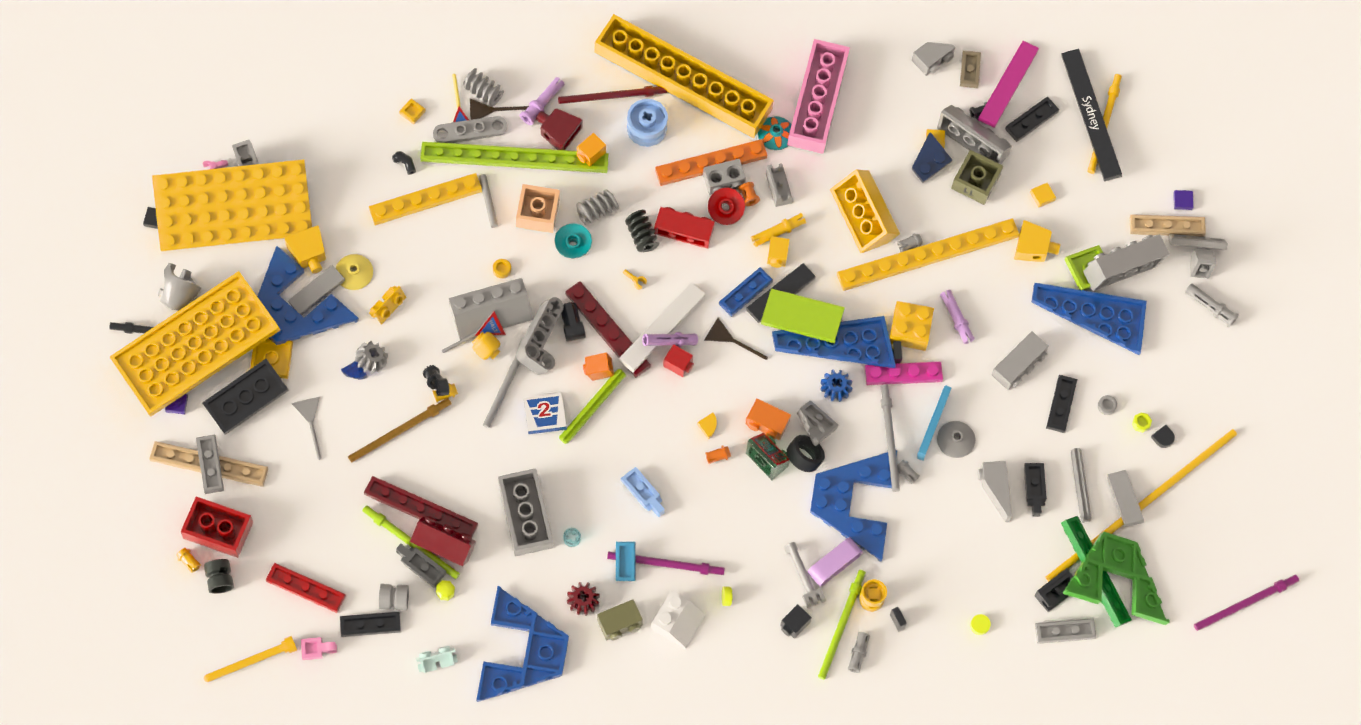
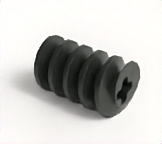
M645 209L635 211L625 220L628 230L631 232L630 235L634 239L633 242L637 245L636 249L638 252L652 251L660 244V242H654L657 240V235H652L655 231L654 229H649L652 224L647 222L649 220L648 216H643L646 214Z

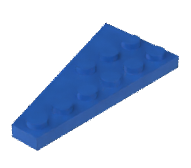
M1034 282L1031 303L1140 356L1147 301Z
M884 316L841 322L835 343L785 330L772 331L776 352L895 368L896 366Z

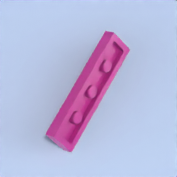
M941 362L896 363L895 368L865 365L866 385L942 382Z

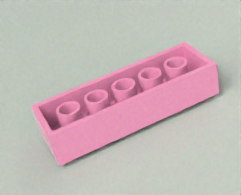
M814 39L789 133L788 146L824 153L850 47Z

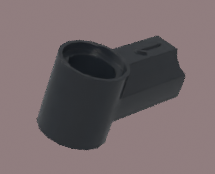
M565 303L561 315L564 322L563 329L566 341L586 338L584 325L580 321L576 303Z

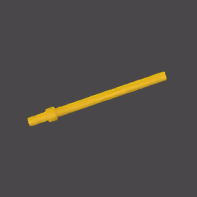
M1115 74L1112 86L1109 87V97L1103 115L1106 128H1108L1115 100L1120 93L1119 86L1122 79L1120 74ZM1094 151L1088 167V172L1091 174L1095 173L1098 163Z

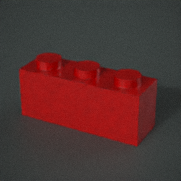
M660 207L654 226V234L708 249L715 221L707 217L700 218L694 216L689 212H678L671 207Z

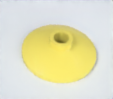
M347 255L336 265V270L345 279L340 285L346 289H362L372 280V264L362 255ZM356 267V271L353 272L350 270L351 268Z

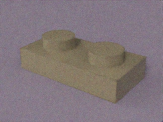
M963 50L960 87L978 88L981 52Z

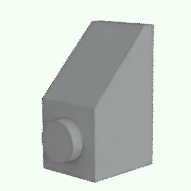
M1206 248L1194 249L1190 261V277L1209 279L1217 262L1212 250H1207Z

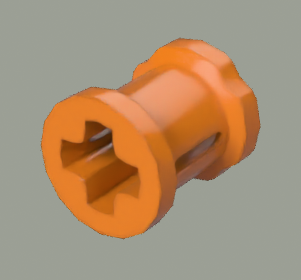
M747 182L739 186L738 191L743 195L745 206H753L760 201V197L755 193L753 182Z

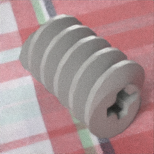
M474 68L465 77L463 82L464 88L470 90L471 94H476L477 98H482V101L484 103L487 102L488 106H495L503 96L504 90L499 91L501 87L499 84L493 87L494 80L487 83L489 80L488 76L482 79L483 72L476 75L477 68Z
M607 189L603 190V194L599 192L596 197L591 196L590 201L585 199L583 204L581 202L576 204L579 218L584 225H586L585 219H588L590 223L593 222L592 216L599 219V213L606 216V209L612 213V206L617 210L619 209L617 200Z

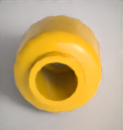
M482 331L472 342L474 344L473 350L483 360L488 358L493 360L501 352L498 349L501 345L500 341L490 332L484 333Z

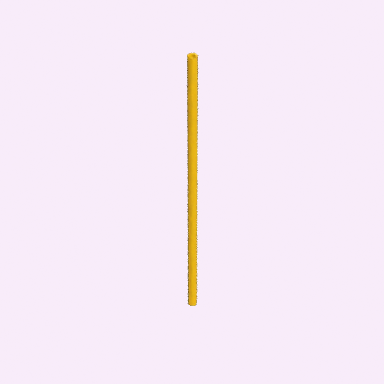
M1234 429L1230 430L1138 503L1140 510L1142 511L1233 439L1237 432ZM1120 517L1102 532L1113 534L1124 525L1122 518ZM1099 535L1091 540L1092 544L1095 543ZM1077 553L1073 554L1045 577L1049 582L1063 570L1070 568L1080 560Z

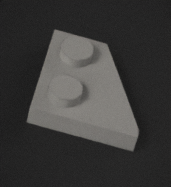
M811 400L797 412L815 446L827 438L839 426Z

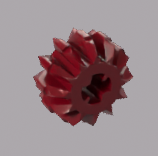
M582 582L578 583V588L574 585L571 586L572 592H567L569 597L567 604L571 605L570 610L574 611L577 609V615L584 611L585 616L588 615V610L595 612L594 606H599L600 603L597 600L600 598V594L595 593L596 587L590 588L589 582L586 583L585 587L582 586ZM581 596H584V598L586 599L585 602H582V599H580Z

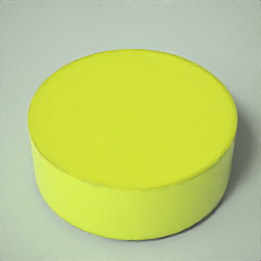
M730 586L722 587L721 597L723 606L732 605L733 594Z
M983 614L974 616L970 623L971 630L977 635L986 634L991 626L989 618Z

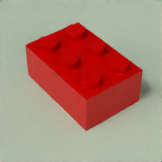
M196 496L180 532L185 540L239 558L253 525V520L249 514Z

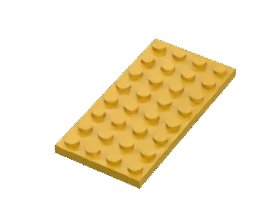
M304 159L152 175L160 251L281 239L312 228Z
M238 271L111 355L110 359L149 416L152 417L279 332L280 328Z

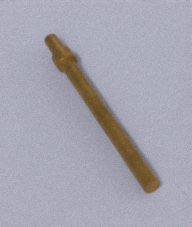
M446 398L436 405H430L426 411L347 456L352 463L427 418H433L439 414V411L451 405V401L449 398Z

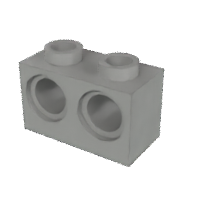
M250 139L232 145L239 166L259 164Z
M740 159L704 167L703 177L709 195L720 188L738 190L739 186L746 182ZM735 174V175H737L738 177H737V178H732V177H730V175ZM712 179H718L720 182L715 183Z

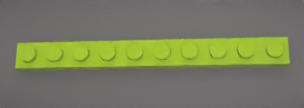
M422 142L420 160L421 162L607 173L609 153H605L593 165L588 166L578 159L577 151Z

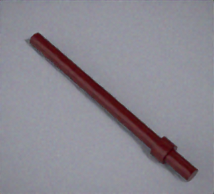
M651 85L640 89L558 97V103L566 104L635 96L653 97L655 94H664L668 91L662 87H653Z

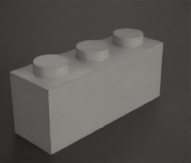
M1031 331L993 369L991 376L1007 390L1012 386H1018L1022 381L1021 377L1025 373L1029 375L1035 368L1034 364L1037 361L1042 362L1048 354L1046 352L1049 345Z

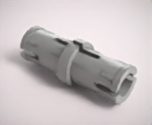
M858 632L855 646L851 650L852 656L847 669L853 673H860L862 661L867 654L866 648L870 635H867L865 632Z

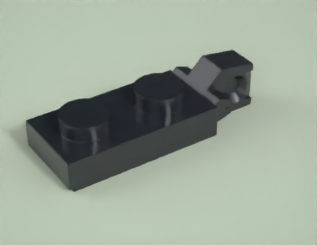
M1024 463L1027 506H1032V517H1040V514H1042L1041 506H1045L1047 499L1044 463Z

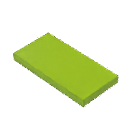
M771 289L761 325L835 343L845 307Z

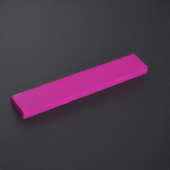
M1025 41L1021 42L978 118L979 121L993 128L996 127L1039 50L1038 47Z

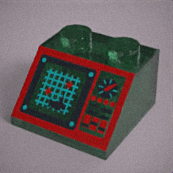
M761 433L748 440L746 455L771 481L789 467L790 461L787 452L783 449L780 450L771 436Z

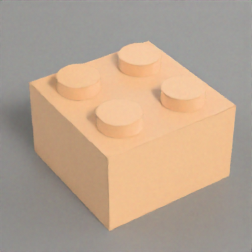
M523 184L516 215V227L554 233L560 201V190Z

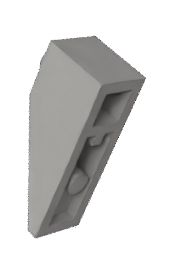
M1006 461L983 462L981 468L978 469V480L982 481L983 489L1003 520L1009 522L1012 513Z

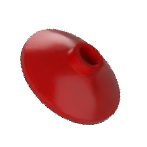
M720 188L708 200L709 215L719 224H734L744 214V199L735 189ZM727 204L729 209L723 210L722 205Z

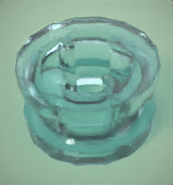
M572 527L565 530L563 535L564 543L569 547L579 545L581 541L580 531ZM569 534H572L573 536L577 535V537H575V541H572V539H567L569 538Z

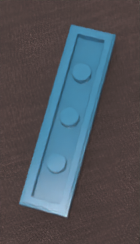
M945 385L917 454V459L924 461L952 387Z

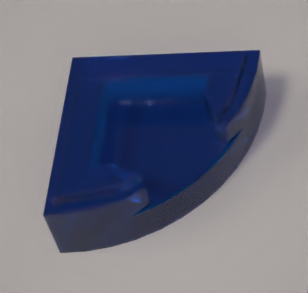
M356 361L341 369V372L348 378L362 380L368 377L362 367L358 368V362Z

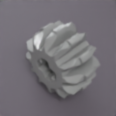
M372 341L368 342V344L362 343L356 350L355 361L358 362V368L363 367L364 372L369 370L371 375L375 371L379 373L387 364L388 353L384 352L385 347L380 348L379 342L373 344Z

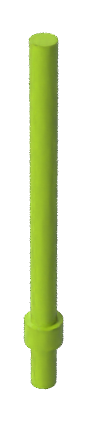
M368 505L363 508L362 512L371 517L375 524L383 526L410 547L419 549L446 570L447 574L455 580L459 577L460 573L432 552L411 543V537L389 522L385 515L377 513Z
M863 570L858 571L854 583H851L849 588V597L818 675L820 679H826L857 595H860L861 585L866 574Z

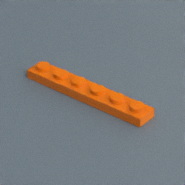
M760 139L656 166L655 172L660 186L702 176L704 167L740 159L741 165L767 159L768 155L763 140Z

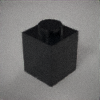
M797 604L781 620V630L788 637L791 635L795 639L811 623L812 617Z

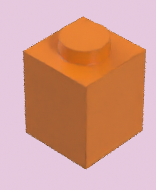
M607 352L585 357L583 370L585 375L592 381L614 375L612 358Z

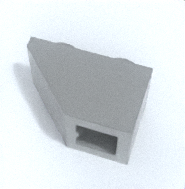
M927 42L913 52L911 61L927 76L929 73H935L944 62L948 63L953 59L955 46L952 44Z

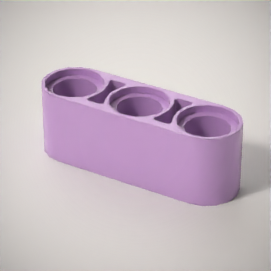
M849 537L811 566L807 573L822 587L858 559L863 551Z

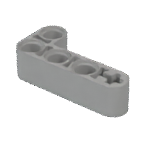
M553 297L540 305L516 352L517 360L538 375L544 374L555 366L554 357L543 348L563 310V303L557 297Z

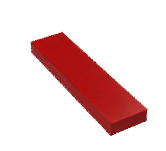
M277 563L273 564L266 578V582L335 613H338L346 597V594Z

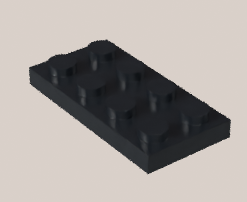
M264 359L202 402V404L224 435H226L288 392L289 389L268 360Z

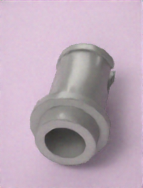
M915 233L909 238L897 241V245L901 246L898 247L901 252L914 247H920L923 244L920 234Z
M902 460L897 465L898 473L900 472L910 484H913L920 475L910 467L908 461Z

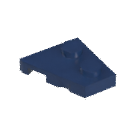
M931 132L928 134L912 166V171L922 183L953 161Z

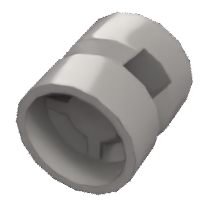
M381 583L379 609L388 610L394 606L396 610L407 611L409 585L398 584L393 588L391 584Z

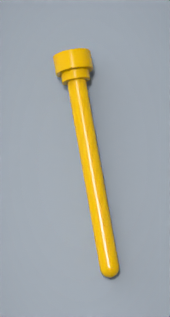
M292 636L284 638L280 645L206 674L204 680L206 682L213 681L284 651L285 653L295 652L297 648Z

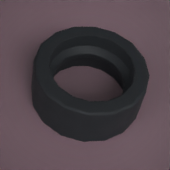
M807 435L796 436L786 449L789 461L796 468L804 472L815 471L825 459V452L820 444L815 446ZM799 448L805 450L812 459L805 456Z

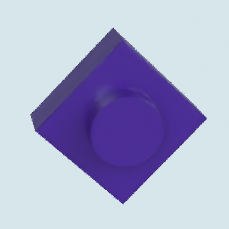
M184 394L165 407V412L185 415L188 394Z

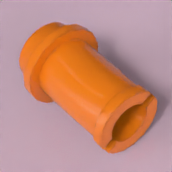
M723 445L719 449L705 452L708 464L723 459L728 460L731 457L728 446L724 447Z

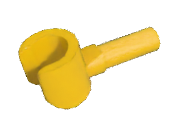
M626 269L623 271L626 276L635 282L636 289H642L638 281H642L644 284L647 283L645 277H636Z

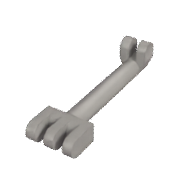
M791 542L784 546L786 554H791L807 593L802 595L806 607H811L809 599H812L814 605L819 604L816 596H819L821 602L826 601L822 589H814L798 553L796 543Z

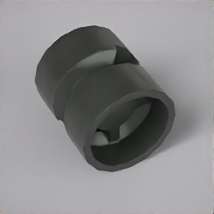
M216 559L204 564L205 575L209 578L207 580L209 593L221 594L234 588L233 578L229 575L231 568L228 559Z

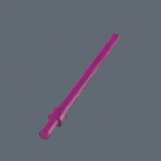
M608 551L607 559L616 560V552ZM636 555V563L696 571L703 575H708V573L724 575L725 571L724 567L710 566V563L702 562V564Z
M1295 574L1285 580L1280 579L1274 582L1273 586L1195 623L1194 628L1196 631H1199L1276 592L1281 593L1287 590V587L1299 582V578Z

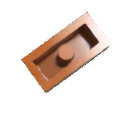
M756 398L746 417L745 424L753 431L759 430L765 433L770 439L781 440L790 422L791 414Z

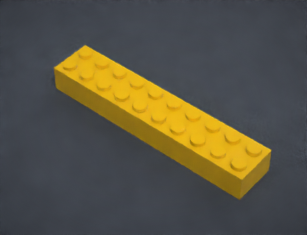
M615 14L610 18L595 41V53L652 84L664 88L676 97L752 138H755L773 109V99Z

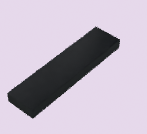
M802 263L771 289L797 294L812 282L816 276ZM771 289L746 307L747 312L758 323L762 320Z

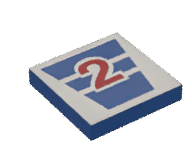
M562 393L523 398L528 435L567 430Z

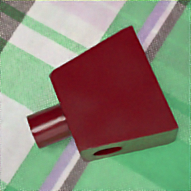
M557 108L550 115L540 111L536 117V121L542 124V137L557 150H566L583 128V120Z

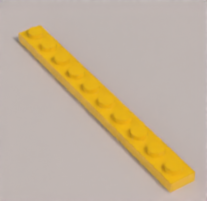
M1011 218L838 271L837 276L843 291L1012 240L1018 238L1020 234L1014 219Z

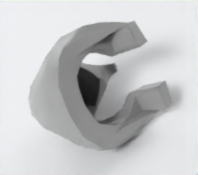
M168 262L164 269V289L160 288L158 297L163 305L171 310L179 311L198 295L201 287L196 285L191 278V271L183 269L180 277L174 274L176 264Z

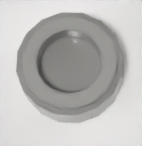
M1110 395L1101 397L1097 405L1098 410L1104 415L1113 414L1117 408L1116 399Z

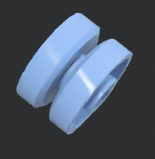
M654 99L638 100L631 105L627 115V133L629 138L634 143L646 147L660 143L667 133L668 114L666 108Z

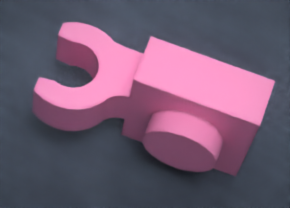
M321 637L301 639L302 659H323V653H337V644L335 642L322 643Z

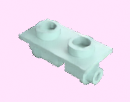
M444 646L438 648L439 651L431 653V651L419 653V657L415 658L417 662L421 661V664L417 665L419 672L426 673L437 670L436 662L438 661L441 668L455 665L458 662L457 655H452L453 652H456L455 648Z

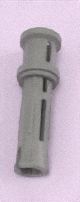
M1193 283L1185 290V293L1213 312L1215 318L1225 322L1228 328L1238 318V313L1229 310L1226 304L1218 303Z

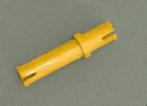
M799 213L790 219L785 218L781 223L751 236L752 242L755 241L753 245L758 247L769 241L771 236L778 237L786 232L790 233L792 229L806 224L805 218L802 219L803 214Z

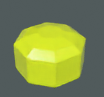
M1140 412L1134 416L1132 426L1136 431L1143 433L1150 429L1152 419L1148 414Z
M442 580L436 585V595L440 600L449 601L454 597L455 586L451 581Z

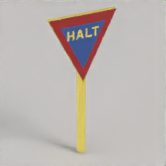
M453 74L457 112L453 122L467 121L469 119L462 111L456 74Z

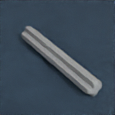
M1074 448L1071 450V459L1080 521L1090 522L1092 517L1082 450Z

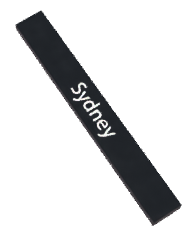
M1078 48L1061 53L1103 180L1105 182L1122 177V172L1080 50Z

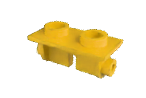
M390 287L382 296V299L385 301L378 300L370 308L369 314L373 318L376 317L381 325L407 298L401 287Z

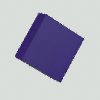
M1174 190V210H1193V191Z

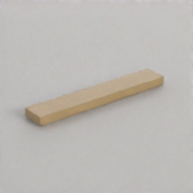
M154 442L149 458L150 461L201 473L198 451L162 442ZM219 456L222 478L260 487L264 486L268 467Z

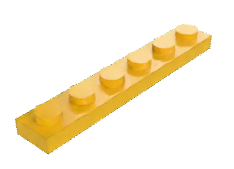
M473 173L369 206V211L374 225H378L482 192V187L477 174Z

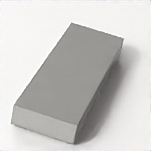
M1169 234L1168 239L1171 245L1227 250L1228 246L1226 240L1220 238Z
M332 265L289 299L288 302L299 314L303 315L342 284L345 279Z
M216 435L197 437L196 443L204 493L224 491Z
M1122 470L1107 474V479L1124 526L1129 527L1144 523V518L1127 471Z
M1094 618L1035 623L1037 644L1097 638Z

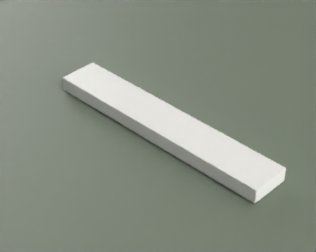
M690 283L619 358V362L634 372L658 347L644 346L642 343L643 335L670 334L702 301L706 294L693 283Z

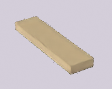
M1130 215V234H1160L1167 236L1169 234L1205 237V217Z

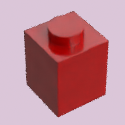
M674 344L663 361V367L681 377L686 372L690 373L694 366L693 355Z

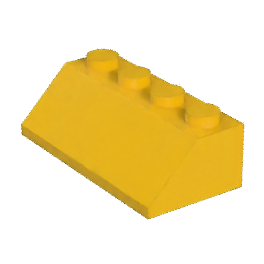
M856 169L830 189L860 253L883 246L900 235L869 170Z

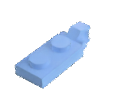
M637 467L620 478V481L648 512L652 510L658 517L665 513L664 507L660 504L662 502L660 494Z

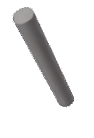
M482 174L479 176L488 218L491 228H495L498 226L488 180L486 174Z

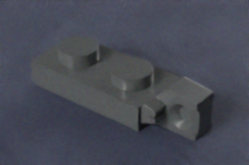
M401 543L396 548V553L402 557L400 561L433 588L447 574L446 570L419 549L413 547L408 549Z

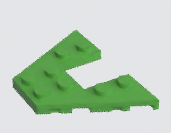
M1102 532L1063 591V594L1099 604L1102 602V573L1106 571L1132 579L1133 616L1162 625L1170 623V620L1166 619L1160 604L1162 601L1157 595L1152 577L1148 576L1145 566L1147 564L1141 555L1138 542Z

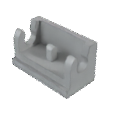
M780 163L777 168H773L772 164L767 165L766 177L775 207L792 204L794 201L783 164Z

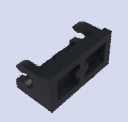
M1068 568L1038 589L1034 595L1047 612H1050L1069 597L1063 594V591L1073 577Z

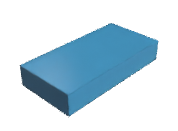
M616 541V581H636V541Z

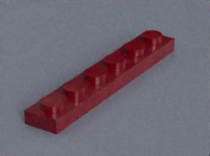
M581 281L565 291V295L572 303H576L580 313L617 357L620 358L633 344ZM646 359L634 372L629 371L637 378L651 368V364Z
M375 476L371 477L364 491V495L419 520L426 516L436 519L437 523L449 525L460 534L466 533L473 537L478 527V523Z

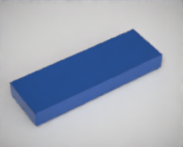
M759 267L721 299L719 305L732 317L773 283V279Z

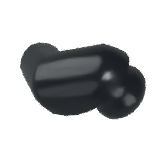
M397 151L392 155L394 163L398 164L401 162L405 165L408 175L416 173L411 156L402 151Z

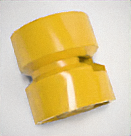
M876 579L868 580L864 583L859 596V602L863 609L874 612L882 608L887 596V588L884 583Z

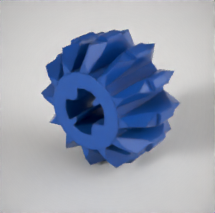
M834 369L831 370V375L825 373V379H821L820 382L823 385L820 390L825 392V398L830 396L831 402L835 398L841 402L842 397L846 399L849 397L848 393L852 392L853 388L851 385L853 381L848 379V373L842 375V370L836 373Z

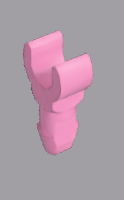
M227 160L218 162L204 161L202 163L203 167L210 166V169L228 166Z

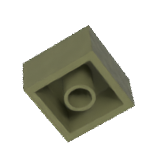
M970 150L953 180L951 189L985 205L1001 176L1004 166Z

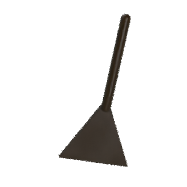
M470 98L471 120L480 119L495 111L526 110L529 106L494 108Z
M717 318L704 341L733 342L765 360L768 359L764 354L734 339L719 318Z

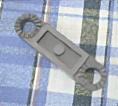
M501 116L440 124L434 128L433 138L438 143H455L501 136L507 130V122ZM493 123H502V129L495 130L492 127ZM439 130H445L448 135L445 138H439L437 133Z

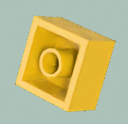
M897 301L889 336L890 343L893 345L894 341H901L902 347L926 351L934 308Z

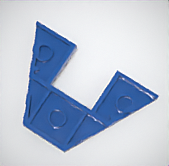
M278 246L274 250L257 296L280 328L279 332L269 338L272 342L280 345L288 340L294 341L301 339L305 335H315L325 332L330 328L336 329L340 325L351 322L357 323L359 321V318L332 294L305 317L279 295L304 274V269Z
M888 452L817 473L815 475L810 513L822 519L828 526L835 528L845 538L850 537L861 549L866 550L875 556L878 561L882 562L887 522L849 517L854 483L892 489Z
M497 586L491 626L528 631L529 637L523 668L483 661L476 702L561 677L565 664L569 636L557 629L549 621L547 622L530 607L521 603L516 597L514 598L500 586Z

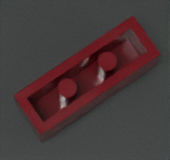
M428 516L422 517L417 522L410 540L411 543L462 567L469 561L476 541L466 533L460 534L454 531L453 527L437 523L436 519Z

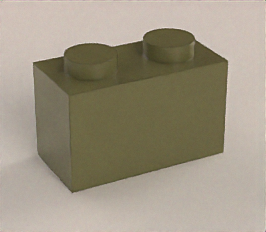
M634 599L597 614V621L606 641L609 639L612 641L617 640L623 636V633L628 631L630 633L636 632L643 625L642 616Z

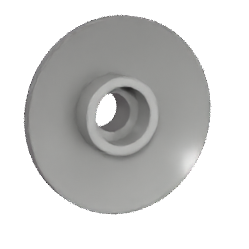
M948 422L938 432V446L949 457H964L975 446V434L970 426L963 422ZM954 435H959L960 439H955Z

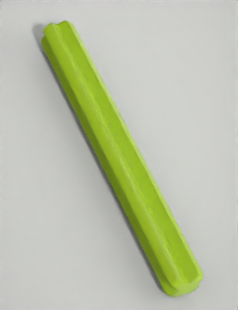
M617 369L614 372V375L607 380L570 423L567 430H564L559 436V439L564 444H568L626 377L623 370Z

